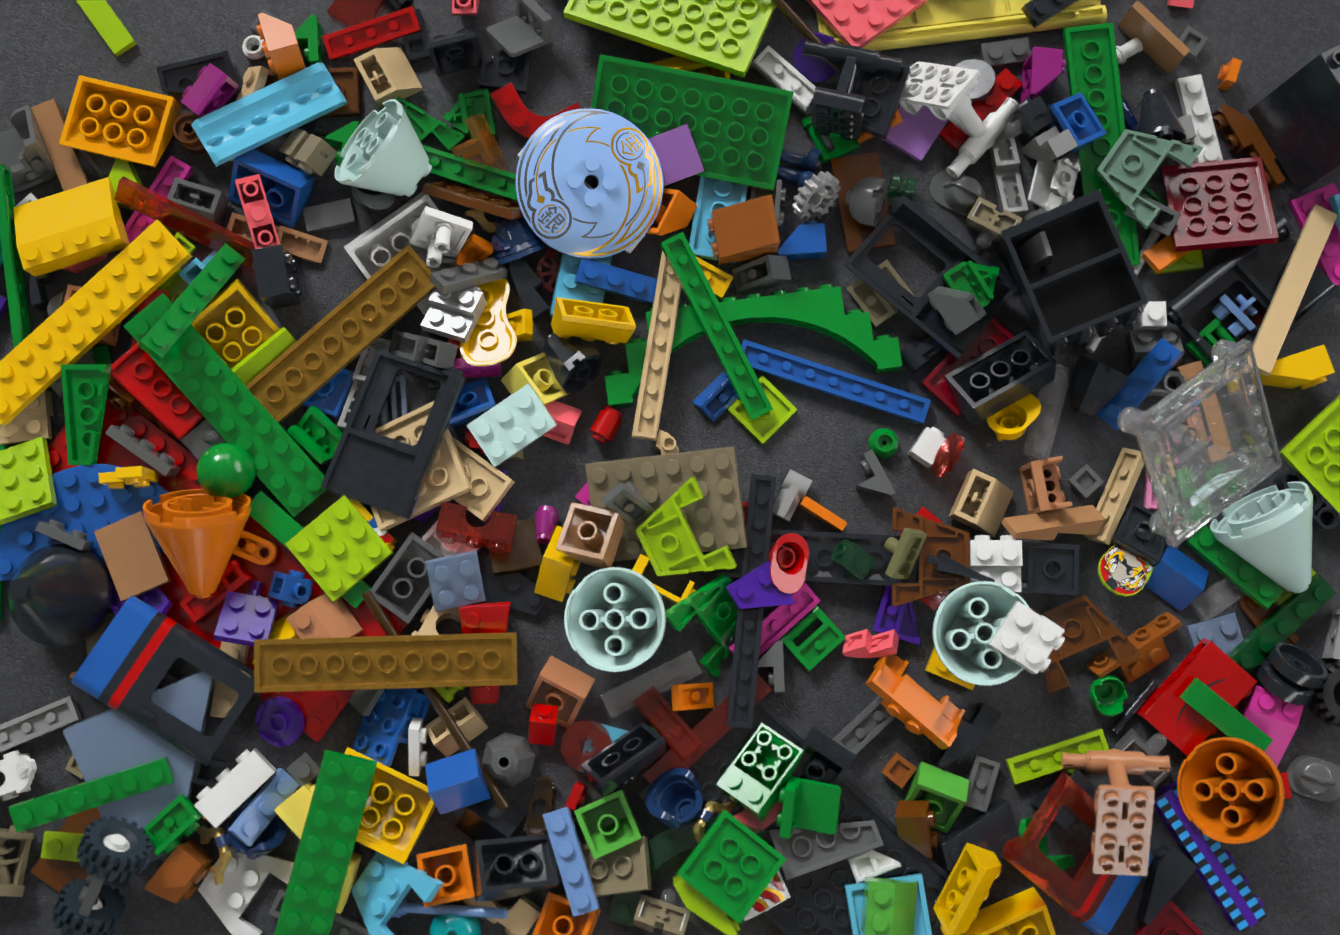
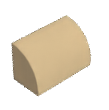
M466 697L448 709L468 742L488 729L481 715ZM440 716L424 727L427 728V734L434 746L446 757L460 749Z

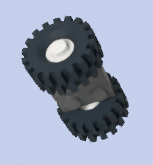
M105 816L100 817L99 821L95 819L91 821L90 825H87L76 856L77 860H80L79 864L82 868L87 866L86 872L88 877H85L84 881L76 878L73 883L71 881L67 882L65 887H62L52 910L51 918L52 921H55L54 927L56 930L62 928L60 934H115L125 912L126 903H123L125 900L123 895L118 896L120 890L118 888L111 889L112 884L109 882H113L114 879H117L118 882H124L126 877L128 880H132L135 875L138 876L143 870L152 847V842H149L151 837L149 834L144 835L146 830L143 827L138 829L136 822L133 821L130 824L127 823L126 818L122 817L121 820H117L116 816H110L109 820Z

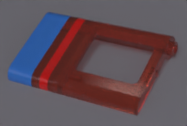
M1062 771L1039 810L1034 814L1022 837H1015L1007 841L1003 848V856L1094 935H1106L1113 928L1143 876L1094 874L1091 849L1074 879H1072L1038 849L1040 840L1062 805L1067 806L1095 832L1096 813L1094 799ZM1149 851L1148 868L1152 862L1151 851Z

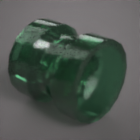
M893 173L887 197L895 198L898 196L901 198L905 195L912 200L917 179L911 177L905 179L901 175Z

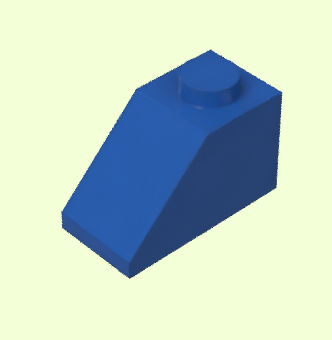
M806 221L804 224L799 225L778 249L777 255L787 256V260L824 258L827 252L825 223L818 224V221Z

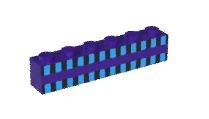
M1171 781L1156 791L1154 797L1155 811L1183 854L1198 867L1195 870L1196 874L1231 928L1244 933L1265 919L1267 915L1263 911L1265 907L1263 902L1256 894H1252L1248 888L1250 883L1242 872H1238L1233 865L1235 863L1233 856L1229 851L1222 848L1219 841L1204 835L1203 831L1186 817L1178 798L1177 782Z

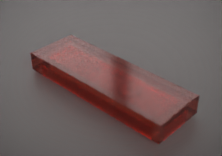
M651 686L633 701L637 709L665 739L666 743L682 761L702 746L701 740L677 712L672 710L671 705L654 686Z

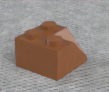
M194 840L177 845L144 889L176 904L184 899L188 901L198 889L195 885L201 879L204 880L211 872L210 867L216 858Z

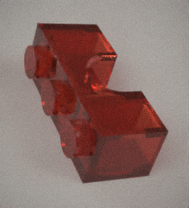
M442 502L436 526L437 539L447 544H454L455 542L464 543L467 547L474 549L480 547L490 548L491 551L496 553L511 552L517 527V515L492 511L488 524L483 527H473L467 522V506Z

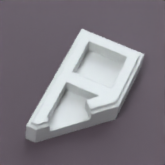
M869 850L847 858L857 884L863 882L865 877H876L901 867L899 861L875 850Z

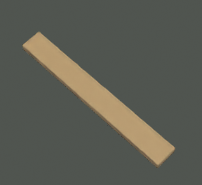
M1316 204L1311 208L1244 363L1245 367L1266 377L1271 373L1338 214Z
M663 250L632 438L657 441L681 293V285Z

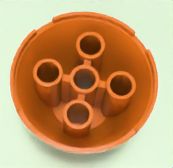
M1233 737L1210 739L1196 746L1189 756L1184 759L1180 767L1177 791L1181 807L1189 821H1192L1203 831L1204 835L1228 844L1248 843L1264 836L1278 821L1284 805L1283 782L1274 762L1254 744Z

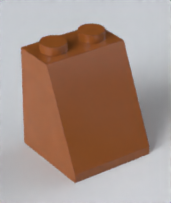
M772 195L712 210L711 219H707L709 234H714L715 242L711 243L713 258L717 257L718 265L759 259L766 255H777L780 239Z

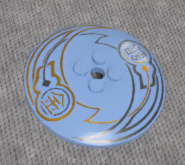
M576 109L551 118L540 126L527 141L516 169L517 201L527 224L543 242L569 256L595 259L615 255L626 250L640 240L649 230L661 206L663 174L655 149L644 133L634 124L617 114L605 110ZM587 176H594L598 181L597 188L588 189L584 184L585 178Z

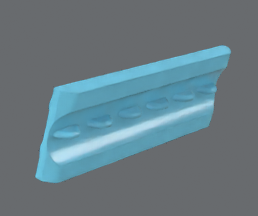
M316 63L196 119L191 126L217 167L348 103L323 63Z

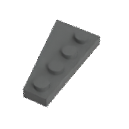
M874 820L838 824L836 833L833 835L794 828L790 839L780 837V829L769 830L775 850L786 858L781 866L786 881L884 845Z

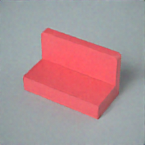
M556 400L544 405L557 426L543 436L569 445L582 410Z

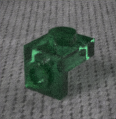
M844 539L835 547L834 553L830 558L859 580L864 579L876 562V559L860 546L847 539Z

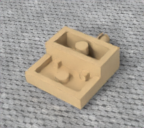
M45 390L6 426L0 424V445L24 443L41 436L46 440L52 439L50 416H54L51 391Z

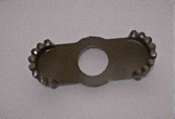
M539 777L533 783V794L528 802V816L524 824V831L529 836L542 835L546 831L543 814L552 811V798L555 790V783L549 777ZM537 799L545 800L547 803L546 812L542 814L536 813L533 810L534 801Z

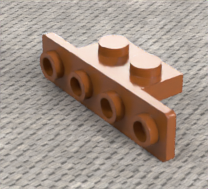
M1165 612L1127 637L1142 655L1120 664L1111 647L1086 663V666L1098 678H1102L1116 668H1119L1123 679L1129 684L1170 657L1162 638L1181 627V621L1169 612Z

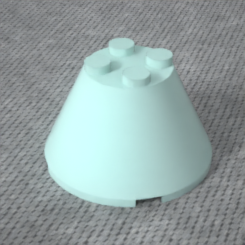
M391 99L383 103L385 108L377 112L374 109L349 138L340 154L343 158L341 167L338 165L335 167V179L344 185L410 197L416 191V184L419 180L429 174L432 165L429 164L428 155L402 104L395 99Z
M611 567L600 569L587 575L575 590L572 591L565 608L564 624L571 647L586 663L600 670L619 672L630 670L643 664L654 654L665 632L666 614L659 592L648 579L633 570Z
M980 581L957 588L943 600L933 622V642L939 659L953 675L968 683L986 686L1004 683L1017 676L1024 669L988 645L1016 601L1029 608L1020 595L999 583Z

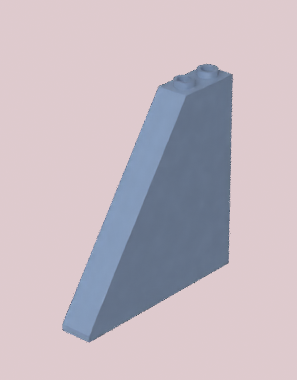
M199 670L156 689L151 696V701L204 734L215 678ZM111 708L69 726L63 731L85 782L165 756L168 758L175 780L173 783L98 806L101 817L105 816L107 820H109L110 816H116L117 820H121L123 817L127 819V823L136 822L139 829L149 824L180 794H184L190 801L196 759ZM152 844L143 870L150 867V862L160 858V861H165L170 854L163 853L156 856L154 853L156 848Z

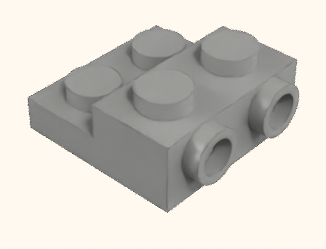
M477 286L442 294L435 287L428 299L430 307L420 326L423 331L467 343L487 304L482 290Z

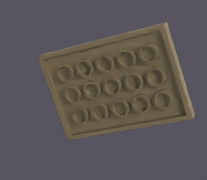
M735 446L585 464L592 507L613 511L604 504L602 497L620 482L625 484L630 481L654 510L636 526H633L623 518L626 525L614 561L638 559L640 554L648 557L635 530L693 476H695L704 497L682 507L681 510L701 552L715 551L728 545L729 549L746 548L748 546Z

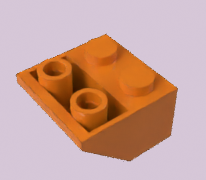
M264 13L258 14L260 24L256 25L260 39H265V41H262L265 57H271V59H268L271 73H277L280 81L305 69L306 66L292 25Z

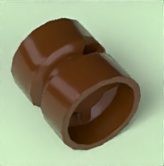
M185 113L175 120L173 133L187 151L197 155L204 154L207 151L191 126L200 117L193 113Z

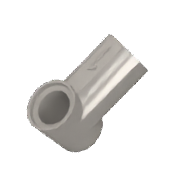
M790 469L780 488L782 490L774 502L773 515L789 522L799 501L803 500L812 480Z

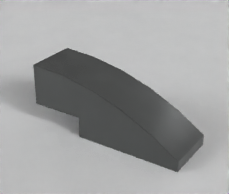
M394 329L389 353L435 367L449 369V367L454 366L458 345Z

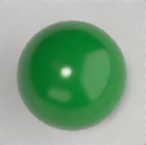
M216 444L208 448L198 461L197 478L201 487L209 495L234 499L246 493L254 482L256 472L254 461L244 448L236 444Z

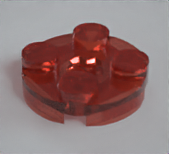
M582 720L572 724L565 731L561 742V752L565 761L574 769L583 771L580 766L582 763L612 743L610 734L602 724L594 720ZM589 738L592 740L591 746L593 750H587L584 753L581 751L582 745L580 741H587Z

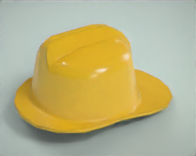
M1029 394L988 417V426L995 432L999 441L1016 440L1025 433L1026 428L1039 416L1041 411L1040 401L1034 395Z

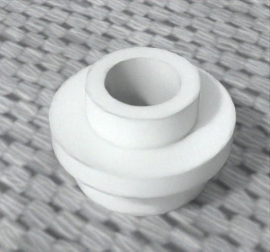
M257 35L248 36L242 45L244 54L253 60L262 58L265 55L262 48V41L264 39L261 40ZM254 46H259L256 51H252Z

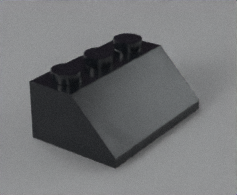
M642 721L580 766L592 787L604 798L614 793L626 781L635 778L644 768L656 763L666 753V741Z

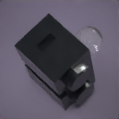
M1041 96L1033 100L1030 97L1022 101L1018 105V110L1013 113L1014 117L1011 123L1005 127L1006 136L1009 138L1017 136L1023 147L1035 137L1048 131V128L1055 122L1053 115Z

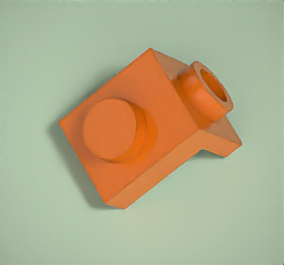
M473 234L465 241L458 253L454 264L455 267L486 259L493 253V245L484 238Z

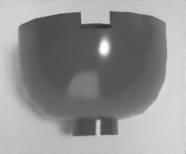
M862 178L855 183L852 190L847 191L845 203L849 205L851 216L859 223L872 227L879 225L882 215L877 214L882 206L885 207L887 196V182H884L885 178Z

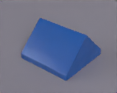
M1081 92L1049 107V111L1055 119L1054 125L1059 133L1069 129L1078 145L1070 150L1072 154L1107 134Z
M487 377L464 384L449 421V425L453 429L471 423L497 405Z
M1166 543L1160 561L1154 566L1150 578L1144 587L1181 612L1204 591L1209 572L1171 544Z
M475 748L425 765L428 793L440 815L491 798Z

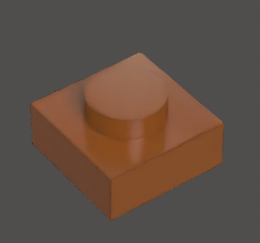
M895 752L881 770V773L897 786L903 788L917 768Z

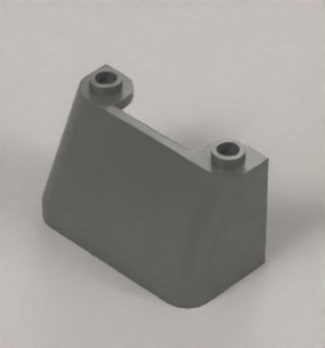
M29 104L14 110L11 114V122L14 128L0 133V164L11 169L14 194L52 179L56 173Z

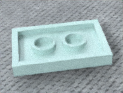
M529 383L467 425L494 467H497L557 426Z

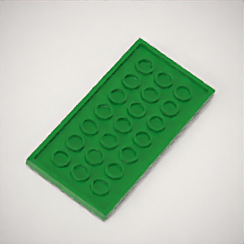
M600 54L591 109L605 110L627 119L640 129L648 139L688 124L705 170L695 175L774 190L794 92Z

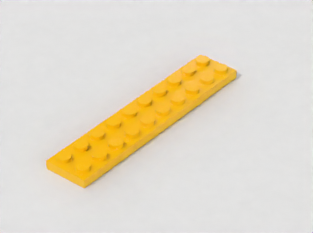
M158 219L0 361L1 425L6 426L53 384L61 376V365L75 364L192 257Z

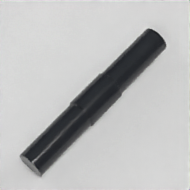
M1152 679L1148 681L1112 725L1110 730L1118 736L1159 686Z

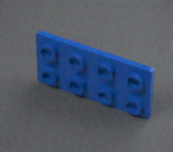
M418 688L385 689L370 715L363 716L352 749L385 766H391L399 742L408 744V729L412 718H423L424 722L430 704L427 696L418 693Z

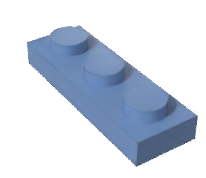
M278 768L228 831L245 846L251 847L277 814L274 810L294 793L299 784L282 768Z

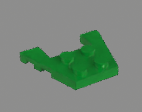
M397 97L395 99L402 104L420 142H423L429 135L433 134L444 148L450 152L465 139L461 132L455 131L444 122L426 114L425 111L403 98Z
M721 574L665 611L666 620L673 629L680 632L695 615L714 639L715 644L699 661L707 673L714 678H717L721 672L718 668L723 658L727 659L731 652L729 646L735 636L738 611L736 604L726 590V587L732 584L733 581L724 574Z

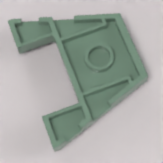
M1125 129L1097 169V174L1143 228L1147 229L1161 208L1140 197L1141 191L1166 156L1189 169L1203 147L1195 144L1193 146L1183 144L1181 141L1173 139L1171 141L1160 139L1155 135Z

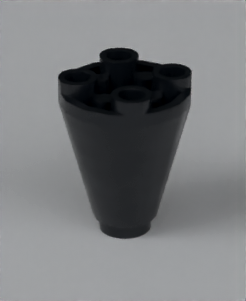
M1160 89L1146 91L1141 100L1138 132L1155 135L1160 139L1169 141L1173 139L1187 144L1186 132L1166 95Z

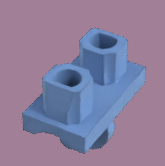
M1224 294L1219 299L1220 302L1212 310V313L1220 321L1231 312L1238 318L1228 327L1236 338L1248 330L1252 331L1256 326L1243 311L1246 310L1251 316H1254L1258 311L1252 304L1257 299L1253 296L1247 301L1240 294L1235 298L1241 305L1238 308Z

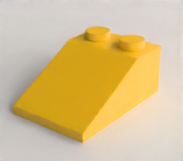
M1321 345L1276 360L1271 373L1267 377L1250 369L1238 375L1236 379L1239 382L1288 389L1301 386V389L1305 390L1328 381L1326 376L1335 373L1325 345Z

